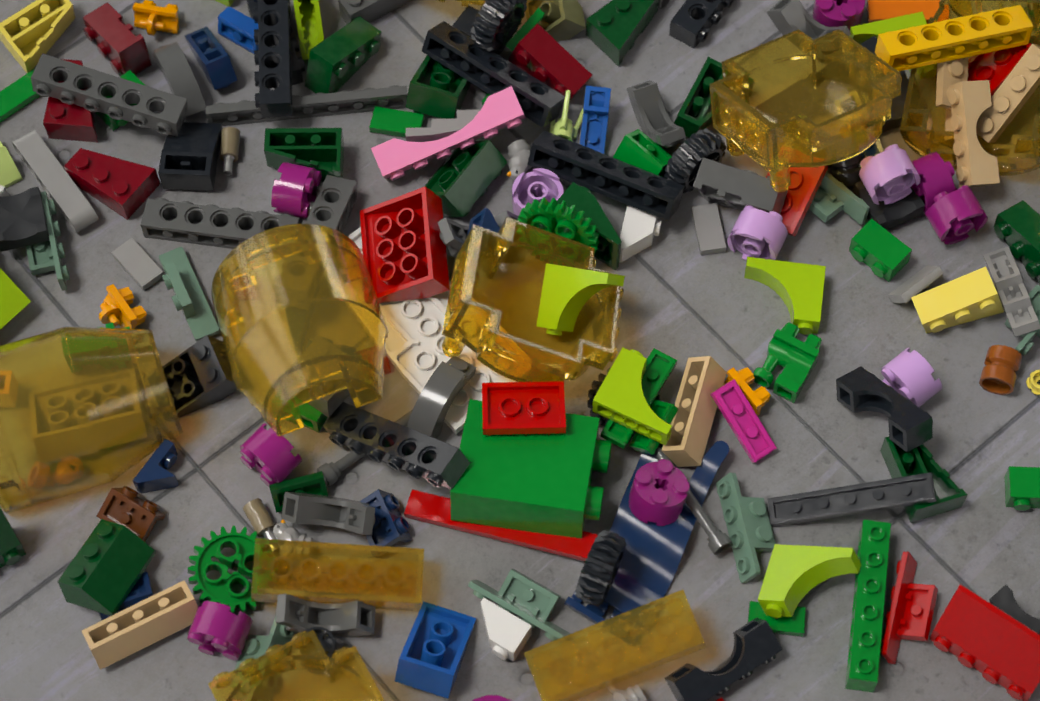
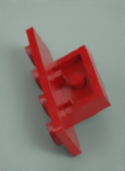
M903 551L902 558L897 563L898 577L896 586H893L891 590V609L886 614L885 636L881 639L880 652L889 664H896L901 639L928 641L938 589L935 585L913 584L917 562L910 552Z

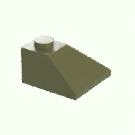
M527 0L526 19L528 20L538 8L542 9L545 12V16L538 24L557 42L570 40L586 28L583 9L577 0Z

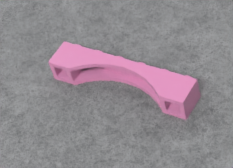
M511 86L488 96L482 109L474 119L461 130L448 137L427 142H410L393 138L371 148L382 176L393 181L405 175L404 171L411 168L419 170L428 165L427 161L437 157L438 160L452 155L451 151L460 147L461 150L467 149L475 145L474 141L481 137H484V139L492 138L499 134V129L506 126L508 129L517 127L522 124L521 120L526 117Z

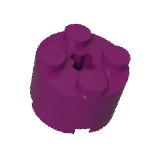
M815 0L812 18L827 27L847 26L850 31L852 26L861 24L865 0Z
M937 152L912 161L920 176V183L918 186L914 183L911 187L925 204L924 211H927L935 203L933 198L937 194L944 191L949 194L957 190L952 176L955 174L952 164L949 161L944 162Z
M283 162L277 171L282 173L279 180L275 179L273 184L271 205L276 208L273 211L298 218H308L309 206L311 202L316 200V189L321 182L322 173L315 168Z
M964 185L949 194L946 191L937 194L933 198L935 203L925 212L938 238L946 245L955 244L967 239L969 231L975 229L976 232L979 231L988 219L968 185Z
M265 423L240 446L241 461L249 469L254 467L261 473V480L267 486L282 482L302 462L299 454L294 457L290 452L294 448L291 443L273 427L267 430V424Z
M667 459L643 465L636 472L630 490L629 508L640 521L648 523V521L657 523L656 526H665L673 523L678 519L690 488L687 478Z
M203 601V604H199L188 632L187 640L198 644V650L205 654L214 655L216 651L222 653L226 658L238 660L253 620L241 611H239L237 616L230 611V606L212 601Z

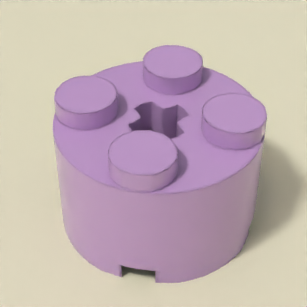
M897 144L890 145L884 152L876 156H868L860 162L862 168L859 172V177L872 201L879 205L878 201L891 204L903 199L912 192L910 187L914 183L917 186L920 183V176L907 152L899 148Z
M535 168L531 172L521 173L515 179L512 186L514 214L519 216L522 208H525L528 202L532 204L534 199L541 202L542 198L545 197L549 203L552 198H555L557 201L564 193L559 177L552 171L543 168Z
M745 206L727 239L729 248L734 253L736 249L743 254L741 258L747 261V257L776 260L788 235L787 228L782 223L783 217L774 211L768 213L753 206Z
M906 348L882 367L881 373L885 378L882 381L888 386L893 387L895 391L911 400L918 407L942 390L940 379L938 378L934 381L931 376L934 372L931 365L917 351L913 350L910 352V348Z

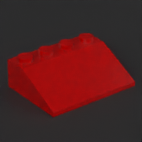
M426 186L360 211L366 303L376 304L423 299L450 290L446 245L440 238L441 231L437 223L443 219L442 198Z
M960 584L929 639L933 641V644L943 652L949 651L958 657L957 659L962 665L968 668L973 667L981 672L984 679L988 682L998 683L1007 689L1006 691L1011 697L1017 700L1028 701L1040 683V635Z

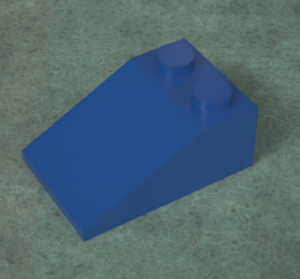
M423 601L399 657L394 682L449 698L476 618Z

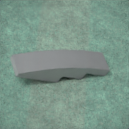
M457 110V119H431V128H406V141L427 142L448 137L465 127L480 110Z
M1009 247L983 254L1014 336L1040 329L1039 320L1032 307L1030 297Z

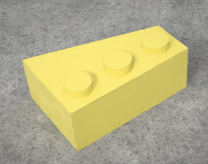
M36 0L0 23V40L26 73L35 68L42 53L46 54L75 19L73 4L70 0Z
M986 266L911 297L926 334L936 333L945 328L1004 312Z

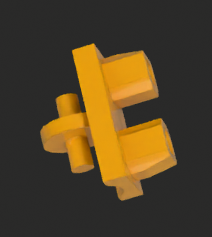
M144 0L142 4L134 3V27L147 29V34L152 36L156 34V31L177 34L179 30L177 5L168 4L165 7H159L150 0Z
M114 284L107 286L108 294L100 305L102 309L99 314L100 321L103 324L114 323V326L119 324L121 328L130 326L133 335L135 327L145 322L146 311L140 305L134 308L129 307V304H132L134 300L133 293L129 287L117 290Z
M734 367L726 373L728 377L724 381V385L735 379L754 412L759 416L761 408L770 399V393L763 386L754 391L750 388L749 385L754 383L755 377L748 367L736 371Z

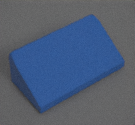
M227 7L218 16V34L253 54L254 50H259V44H255L254 29H258V23L255 24L252 18L234 8Z

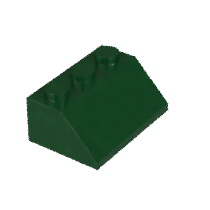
M490 140L474 141L475 145L461 150L460 147L456 148L452 155L445 160L425 186L442 198L443 214L448 217H464L469 214L476 200L487 192L489 184L501 175L502 168L507 164V160Z
M101 519L57 582L66 602L112 616L118 611L156 552L126 526Z

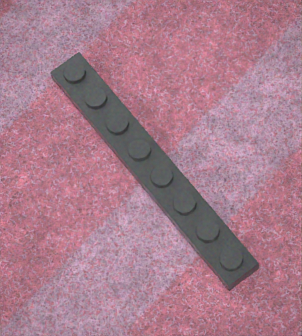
M393 85L388 88H366L358 91L343 90L337 93H316L307 96L293 95V116L262 118L261 109L256 108L255 101L248 100L226 104L215 103L213 105H206L205 108L208 123H220L223 126L370 112L374 111L375 106L400 109L406 107L408 93L407 86Z

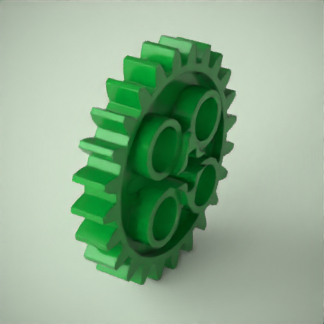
M545 197L542 198L541 202L534 199L532 204L528 202L525 208H522L516 222L518 225L516 231L522 233L519 239L526 240L524 246L533 247L532 253H540L542 260L546 257L550 258L551 264L556 260L561 266L565 262L570 267H573L575 262L581 266L583 261L588 263L590 258L594 257L600 243L598 240L600 234L595 232L597 226L590 225L592 218H584V211L576 212L575 205L569 208L564 200L561 204H558L555 198H552L550 203Z
M234 525L231 528V533H227L224 527H221V532L218 536L215 532L210 531V541L202 537L201 544L203 548L194 546V552L198 556L189 557V562L193 566L188 567V573L194 575L189 578V584H197L193 588V594L202 593L199 602L203 603V601L209 600L230 606V611L235 613V608H239L241 612L245 613L246 606L248 605L252 610H256V600L264 604L266 599L263 593L271 595L273 589L269 585H276L277 579L271 575L278 574V568L272 566L277 563V557H269L273 552V547L264 548L266 538L257 541L256 531L248 536L247 527H244L241 533H237ZM224 548H232L236 553L231 557H226L221 554V551ZM216 558L219 562H213L211 559ZM249 561H255L260 567L251 571L245 567V564ZM234 567L238 568V572L234 571L232 574L228 573V569L232 570ZM215 570L221 574V577L217 580H211L206 574L209 571ZM246 578L253 579L255 582L250 583ZM234 584H241L244 586L245 591L236 594L230 588Z

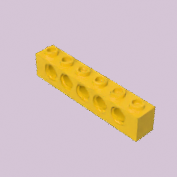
M1021 5L1005 7L879 34L875 54L886 74L1026 45L1029 43L1033 24Z

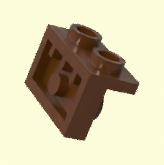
M128 486L111 488L97 517L126 526L146 542L157 520H163L166 515L159 511L160 506L150 500L143 501L137 497L138 492Z

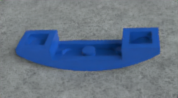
M586 86L580 145L604 154L611 88Z

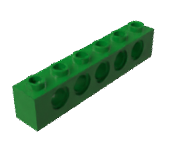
M863 519L859 531L857 557L861 567L859 573H855L845 689L874 692L878 682L891 523Z

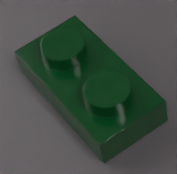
M322 471L269 485L276 512H280L283 509L285 492L328 496Z

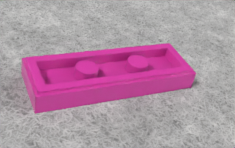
M735 379L710 394L752 463L757 462L777 449Z

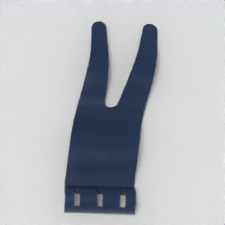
M724 441L714 443L704 455L701 466H697L688 482L690 485L689 489L701 506H703L720 466L729 454V446ZM643 452L610 529V532H615L625 538L626 547L621 565L607 597L599 606L588 604L586 607L583 606V601L577 598L576 592L565 601L566 606L631 647L638 642L644 633L648 621L670 588L697 520L686 502L678 519L669 525L656 526L657 523L648 521V523H645L634 516L629 508V494L635 474L643 465L658 462L654 454L651 455ZM611 606L614 608V611L607 621L603 617ZM631 620H633L636 624L631 633L628 634L625 630Z

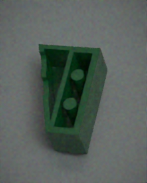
M885 437L880 452L891 478L930 472L933 475L936 502L904 506L911 523L962 508L967 493L957 487L950 479V474L932 458L933 455L923 444L906 452L891 441L889 437Z

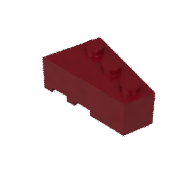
M108 2L82 17L85 28H83L85 35L90 41L94 40L97 43L96 47L104 58L108 57L111 60L110 65L117 74L121 73L124 75L130 70L134 75H137L152 65L144 37L141 34L135 36L131 32L134 30L133 26L130 23L125 25L122 21V16Z
M539 24L517 44L507 60L565 96L567 90H570V100L592 77V74Z
M62 59L84 66L81 60ZM48 97L43 125L49 139L98 143L93 112L86 110L82 106L65 104L59 99Z
M82 148L64 165L65 171L77 187L127 220L160 185L155 168Z

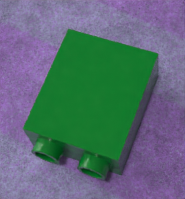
M470 399L459 448L470 464L453 489L450 490L451 520L582 538L585 519L599 521L601 516L604 488L591 486L593 472L607 474L610 462L612 441L598 439L600 418L565 413L566 433L483 435L482 401Z

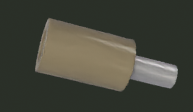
M225 127L221 133L219 158L224 161L223 174L228 176L232 175L233 162H236L239 156L240 130L234 127Z
M261 499L251 500L244 505L243 511L257 532V536H264L269 546L273 547V550L277 549L280 545L273 534L275 524Z

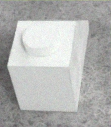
M627 205L620 234L622 243L619 262L622 263L652 245L654 236H659L662 221H658L657 216Z
M483 598L481 601V611L492 653L502 660L508 658L514 662L532 635L531 625Z

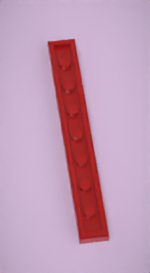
M413 489L404 511L406 518L581 561H586L592 544L598 534L583 531L582 538L454 521L451 520L450 498Z

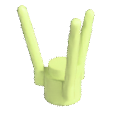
M567 90L562 118H559L556 123L555 120L550 122V133L572 141V139H577L578 130L583 120V108L573 126L572 121L567 118L571 91Z

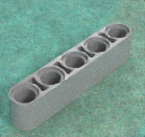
M32 130L12 142L22 161L44 191H46L50 199H54L56 207L76 233L99 220L90 203L36 130Z

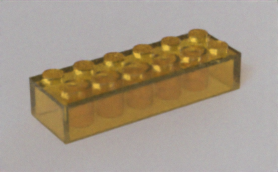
M255 538L251 601L277 603L278 595L289 594L318 603L361 601L375 606V609L419 611L422 602L424 549Z
M682 589L526 651L524 655L542 701H573L704 649L706 645Z

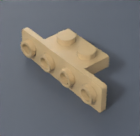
M968 57L937 63L936 106L946 108L945 138L948 139L954 138V131L951 127V104L948 100L949 86L961 81H967Z

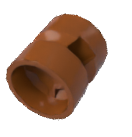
M1005 345L989 347L984 362L985 367H983L979 380L980 386L994 394L1007 395L1012 393L1017 379L1015 372L1019 370L1022 360L1021 353Z

